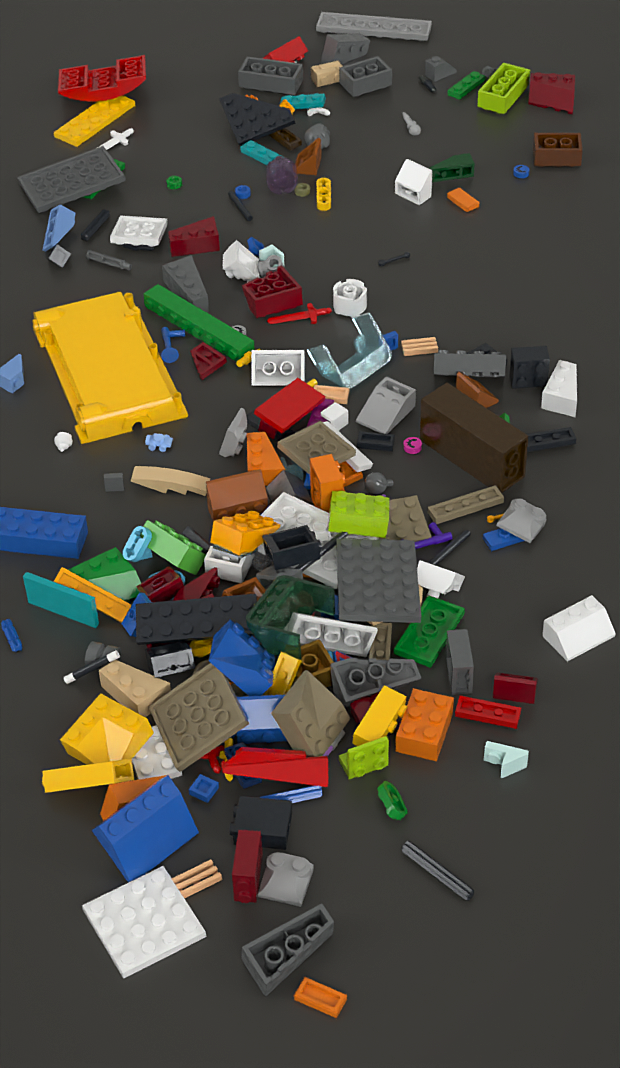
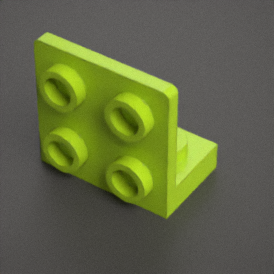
M385 736L351 748L347 753L339 755V762L348 778L361 777L366 773L388 766L389 740Z

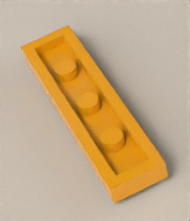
M63 567L53 581L95 597L97 610L122 623L132 606Z

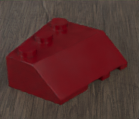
M531 73L529 105L542 108L553 107L555 111L565 110L568 111V114L573 115L575 75Z
M282 265L277 267V271L273 273L269 271L265 277H257L242 285L249 309L256 318L303 305L302 287Z

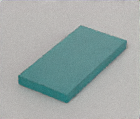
M29 572L25 573L23 580L28 603L94 628L98 626L99 619L95 597Z

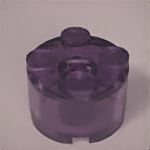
M277 156L268 163L266 167V181L268 188L273 193H290L297 187V166L292 160Z

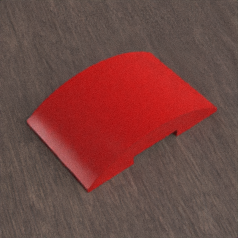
M145 55L116 60V66L89 70L88 65L59 69L58 94L80 101H104L129 93L146 80Z

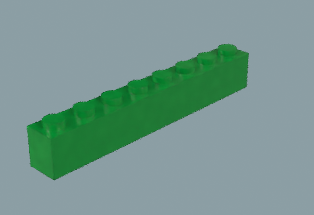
M157 284L144 293V305L147 309L155 312L182 330L184 329L195 338L200 339L237 362L244 357L245 353L255 350L254 340L161 285Z

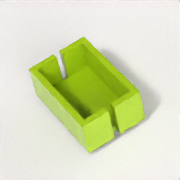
M332 491L328 531L386 538L389 522V498L380 495L371 496L363 493L354 494L346 493L345 491Z

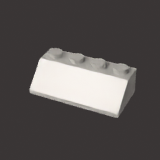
M293 612L288 624V644L302 646L320 639L328 651H339L345 654L367 657L378 628Z

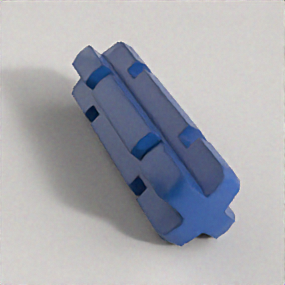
M10 619L3 620L1 627L5 632L8 643L11 645L12 651H21L23 648L14 626H12V621Z

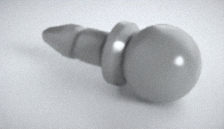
M403 112V119L407 123L409 133L411 135H419L421 133L420 126L415 121H412L408 114Z

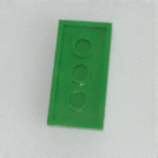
M428 595L421 606V623H410L395 646L394 654L406 659H414L415 662L431 668L446 644L447 630H455L465 614V608Z

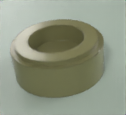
M298 183L295 185L294 189L297 196L304 197L310 194V186L308 184Z

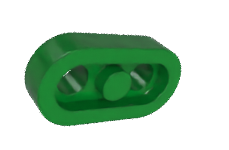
M384 781L377 788L378 796L386 807L387 815L392 819L401 820L407 815V808L396 787L390 782Z

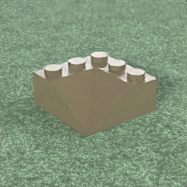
M308 670L301 674L271 712L293 750L305 751L306 758L323 756L351 719L343 704Z

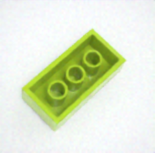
M503 63L478 91L477 107L505 114L529 86L530 70Z

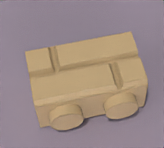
M339 61L312 66L311 79L317 87L339 82V67L343 66Z

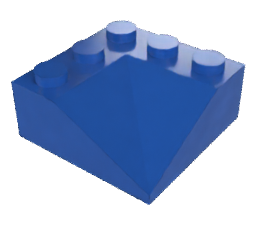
M230 619L213 636L209 662L248 696H261L273 684L275 656L270 650L262 648L255 637H250L245 633L244 628L239 623H234Z

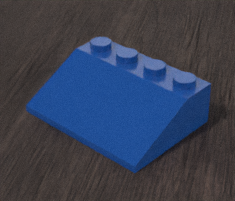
M168 775L159 779L92 829V832L128 883L145 875L199 833L180 791Z

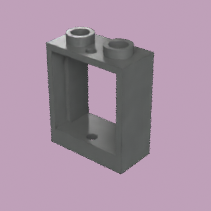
M447 630L446 663L451 694H472L474 664L468 630Z

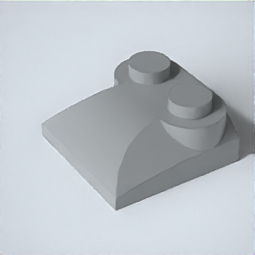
M243 408L239 410L227 429L219 452L224 457H234L235 454L239 455L243 448L241 443L247 437L245 432L247 416Z
M514 499L496 526L531 543L544 527L547 519L545 512L541 508L535 507L523 499Z
M280 852L272 853L266 860L267 866L259 888L258 897L302 907L314 870L313 864L303 857Z

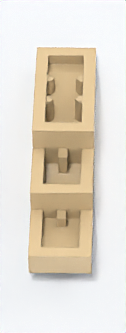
M135 466L131 477V482L165 494L167 489L184 495L189 490L203 496L207 493L206 481H210V478L190 472L147 466Z

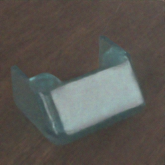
M370 312L352 318L360 332L354 339V347L357 353L338 367L325 344L307 350L319 373L340 387L350 389L355 387L387 364L392 358V352Z

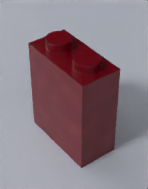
M238 830L232 871L234 901L257 903L263 858L261 831Z

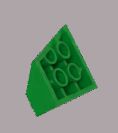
M116 547L68 569L70 572L126 602H130V599L136 598L140 593L136 586L141 584L136 570Z

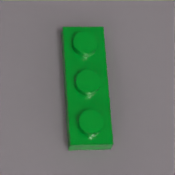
M475 71L471 72L448 89V95L460 100L483 83L485 75Z

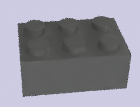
M376 56L339 67V83L353 97L391 86L392 69Z

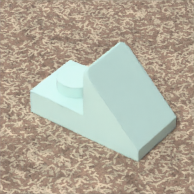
M487 741L484 761L502 765L501 778H504L527 767L529 751Z

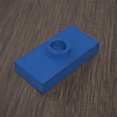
M502 528L483 534V540L491 551L525 541Z
M145 593L137 595L121 623L130 636L136 637V604L152 603Z

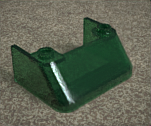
M288 575L278 576L247 614L246 625L268 653L280 656L281 652H285L301 660L300 634L284 630V628L289 623L293 612L312 615L315 611L334 616V588Z

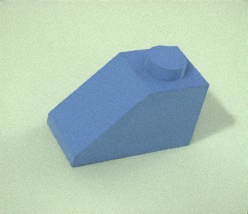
M20 354L0 368V387L10 393L15 392L24 385V367Z

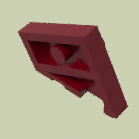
M204 342L190 351L202 380L227 363L225 356Z

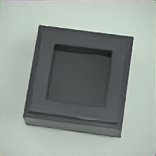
M123 473L104 474L106 492L124 491Z

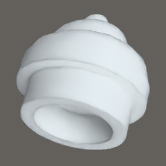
M59 432L54 439L56 446L61 452L68 449L73 443L72 436L66 432Z

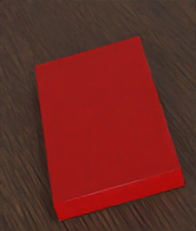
M296 378L257 407L254 414L283 433L324 402L326 396L301 379Z

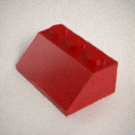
M299 36L270 52L262 59L295 63L294 60L300 61L305 57L304 54L308 52V49Z

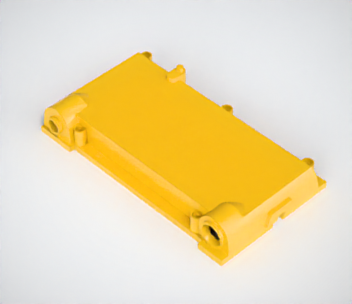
M121 292L34 312V319L32 320L33 330L40 347L46 348L77 421L78 425H75V430L81 444L131 432L136 422H141L142 428H147L188 417V412L182 402L181 393L177 392L158 353L157 344L153 343L141 318L140 309L133 301L132 293H125L123 297Z

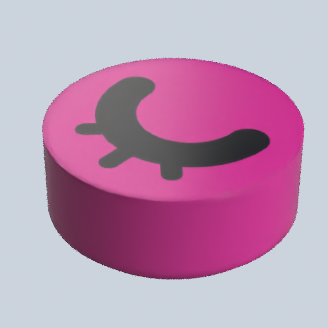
M416 437L405 439L404 451L409 454L419 453L422 449L421 440Z

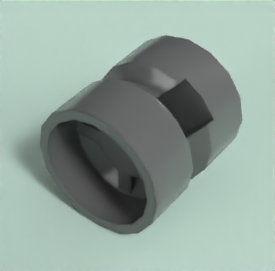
M92 641L86 651L85 665L115 650L120 655V658L116 660L121 661V648L112 645L106 647L104 643Z

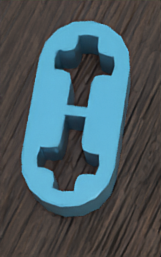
M138 526L133 530L123 549V556L126 560L137 562L142 558L152 538V533L148 528Z

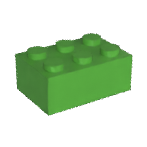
M147 520L143 527L148 528L152 533V538L147 548L176 567L196 575L206 556L202 552L203 548L194 542L192 543L182 534H178L168 525H164L157 520L154 523Z

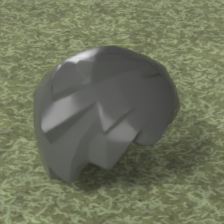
M321 123L313 125L305 132L304 139L306 145L309 146L317 138H320L321 149L323 147L326 148L330 144V131Z

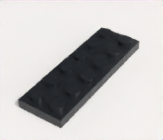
M257 594L136 604L137 644L146 645L213 639V636L230 619L234 623H239L249 636L259 635Z

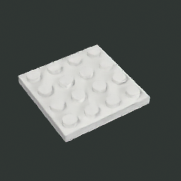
M164 866L82 905L84 913L123 978L206 937L204 928Z

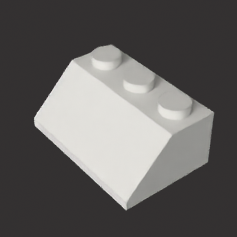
M252 350V386H287L296 378L305 382L304 350Z
M591 595L545 619L542 636L568 662L615 637L616 633L605 607Z

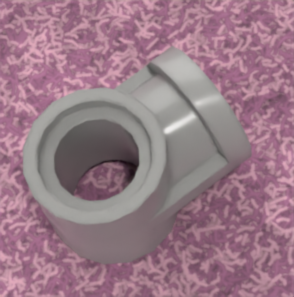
M271 255L266 260L258 261L261 277H265L269 271H272V273L277 271V267L280 265L284 267L279 256Z

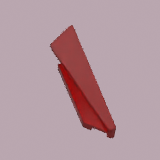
M241 747L232 758L226 762L224 760L221 762L224 774L328 787L327 756L306 758L305 751Z

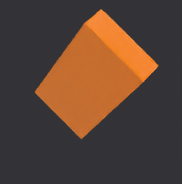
M461 188L447 193V198L466 212L479 207V201Z
M304 977L294 994V1000L337 1018L347 1000V995Z

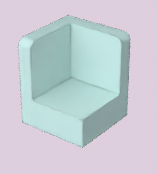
M274 245L259 250V261L266 260L271 255H277L281 258L284 265V253Z

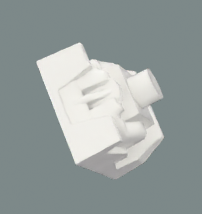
M236 240L223 254V269L226 270V275L229 278L236 277L237 279L249 282L257 277L259 278V259Z
M419 560L417 567L418 584L429 589L427 597L430 595L439 598L440 593L446 594L452 590L459 592L465 576Z

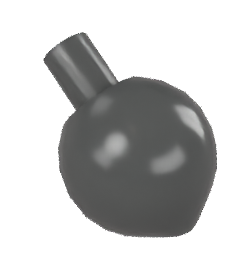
M379 472L370 473L365 479L366 490L374 495L381 494L387 487L393 486V480L386 479Z

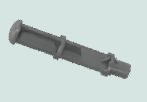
M88 250L86 253L87 259L117 267L121 270L132 269V264L127 263L125 260Z

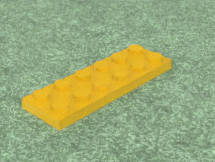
M119 96L109 100L98 101L56 130L54 137L78 147L133 108L135 100Z

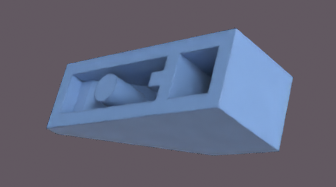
M61 204L51 209L43 251L54 247L74 226L76 213Z

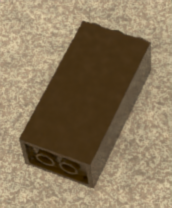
M445 383L421 399L420 440L487 487L496 485L501 494L525 477L528 448L527 434L449 383Z

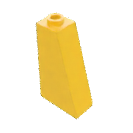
M132 758L43 771L42 784L45 787V793L134 780Z

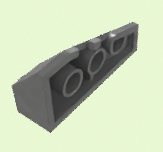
M348 658L330 664L333 691L344 708L350 707L352 702L360 698L371 697L380 692L384 685L395 690L421 680L414 659L376 660V658H369L368 660Z

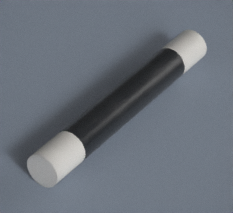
M115 650L64 677L65 683L69 684L120 658L118 651Z

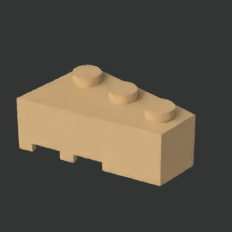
M117 660L110 662L99 670L101 687L121 705L143 717L151 714L149 709L151 704L171 691L169 682L157 677L155 678L148 673Z

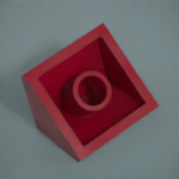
M168 566L136 587L140 593H145L151 602H164L174 598L179 589L184 585L181 577Z
M497 672L494 677L493 698L534 704L538 678Z

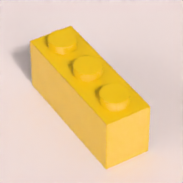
M384 685L355 730L352 744L360 746L385 737L389 732L393 733L398 723L396 720L399 716L403 717L407 710L405 705L406 696Z

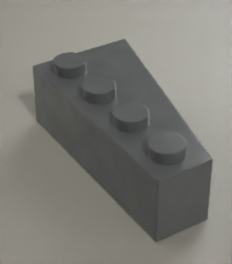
M192 255L163 265V281L170 290L201 310L209 312L208 294Z
M438 350V353L434 354V375L457 376V373L461 372L473 377H505L506 355H502V352L484 354L482 351H474L473 354H466V351H456V354H451L449 350Z
M321 903L242 947L241 959L265 997L333 934L334 921Z

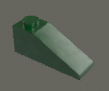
M470 153L454 155L428 169L432 170V182L474 177L475 163Z

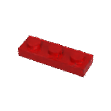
M459 696L455 710V717L517 729L521 715L520 707L465 696Z

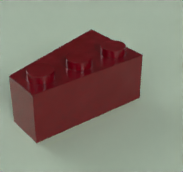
M214 216L168 231L172 257L220 251L219 234Z

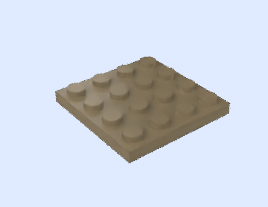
M211 663L149 706L174 766L179 772L249 724L227 677Z

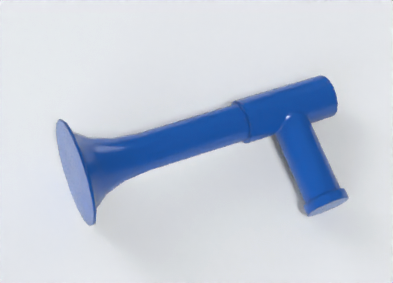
M163 327L161 332L165 349L161 353V358L166 363H172L178 359L179 353L175 348H172L170 337H185V330L169 331L168 327Z

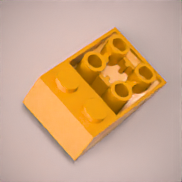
M256 511L235 514L232 517H222V519L214 520L210 543L237 555L251 553L263 543V535L274 533L281 527V524L274 522V519L270 517L260 516Z

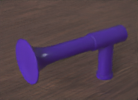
M432 522L428 528L435 536L415 542V550L450 541L453 539L451 532L442 533L436 523Z

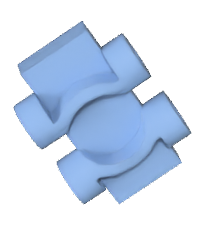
M148 434L145 443L149 445L148 448L151 451H154L156 446H160L159 450L165 452L167 447H171L173 438L167 434Z

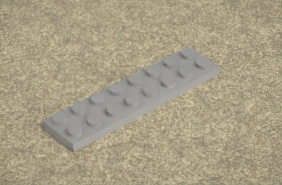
M321 12L316 25V31L322 33L332 32L335 34L360 33L363 36H376L379 38L390 37L392 39L402 38L405 40L428 41L432 21Z

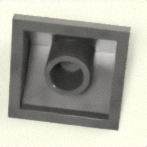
M282 470L266 487L272 503L285 492L313 505L302 479L285 470Z

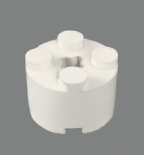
M346 279V282L341 283L339 281L334 285L333 307L336 314L357 318L367 308V288H365L363 282L356 279Z

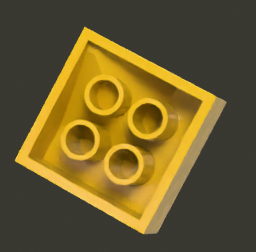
M100 693L60 741L69 755L89 765L133 758L154 732L147 718Z

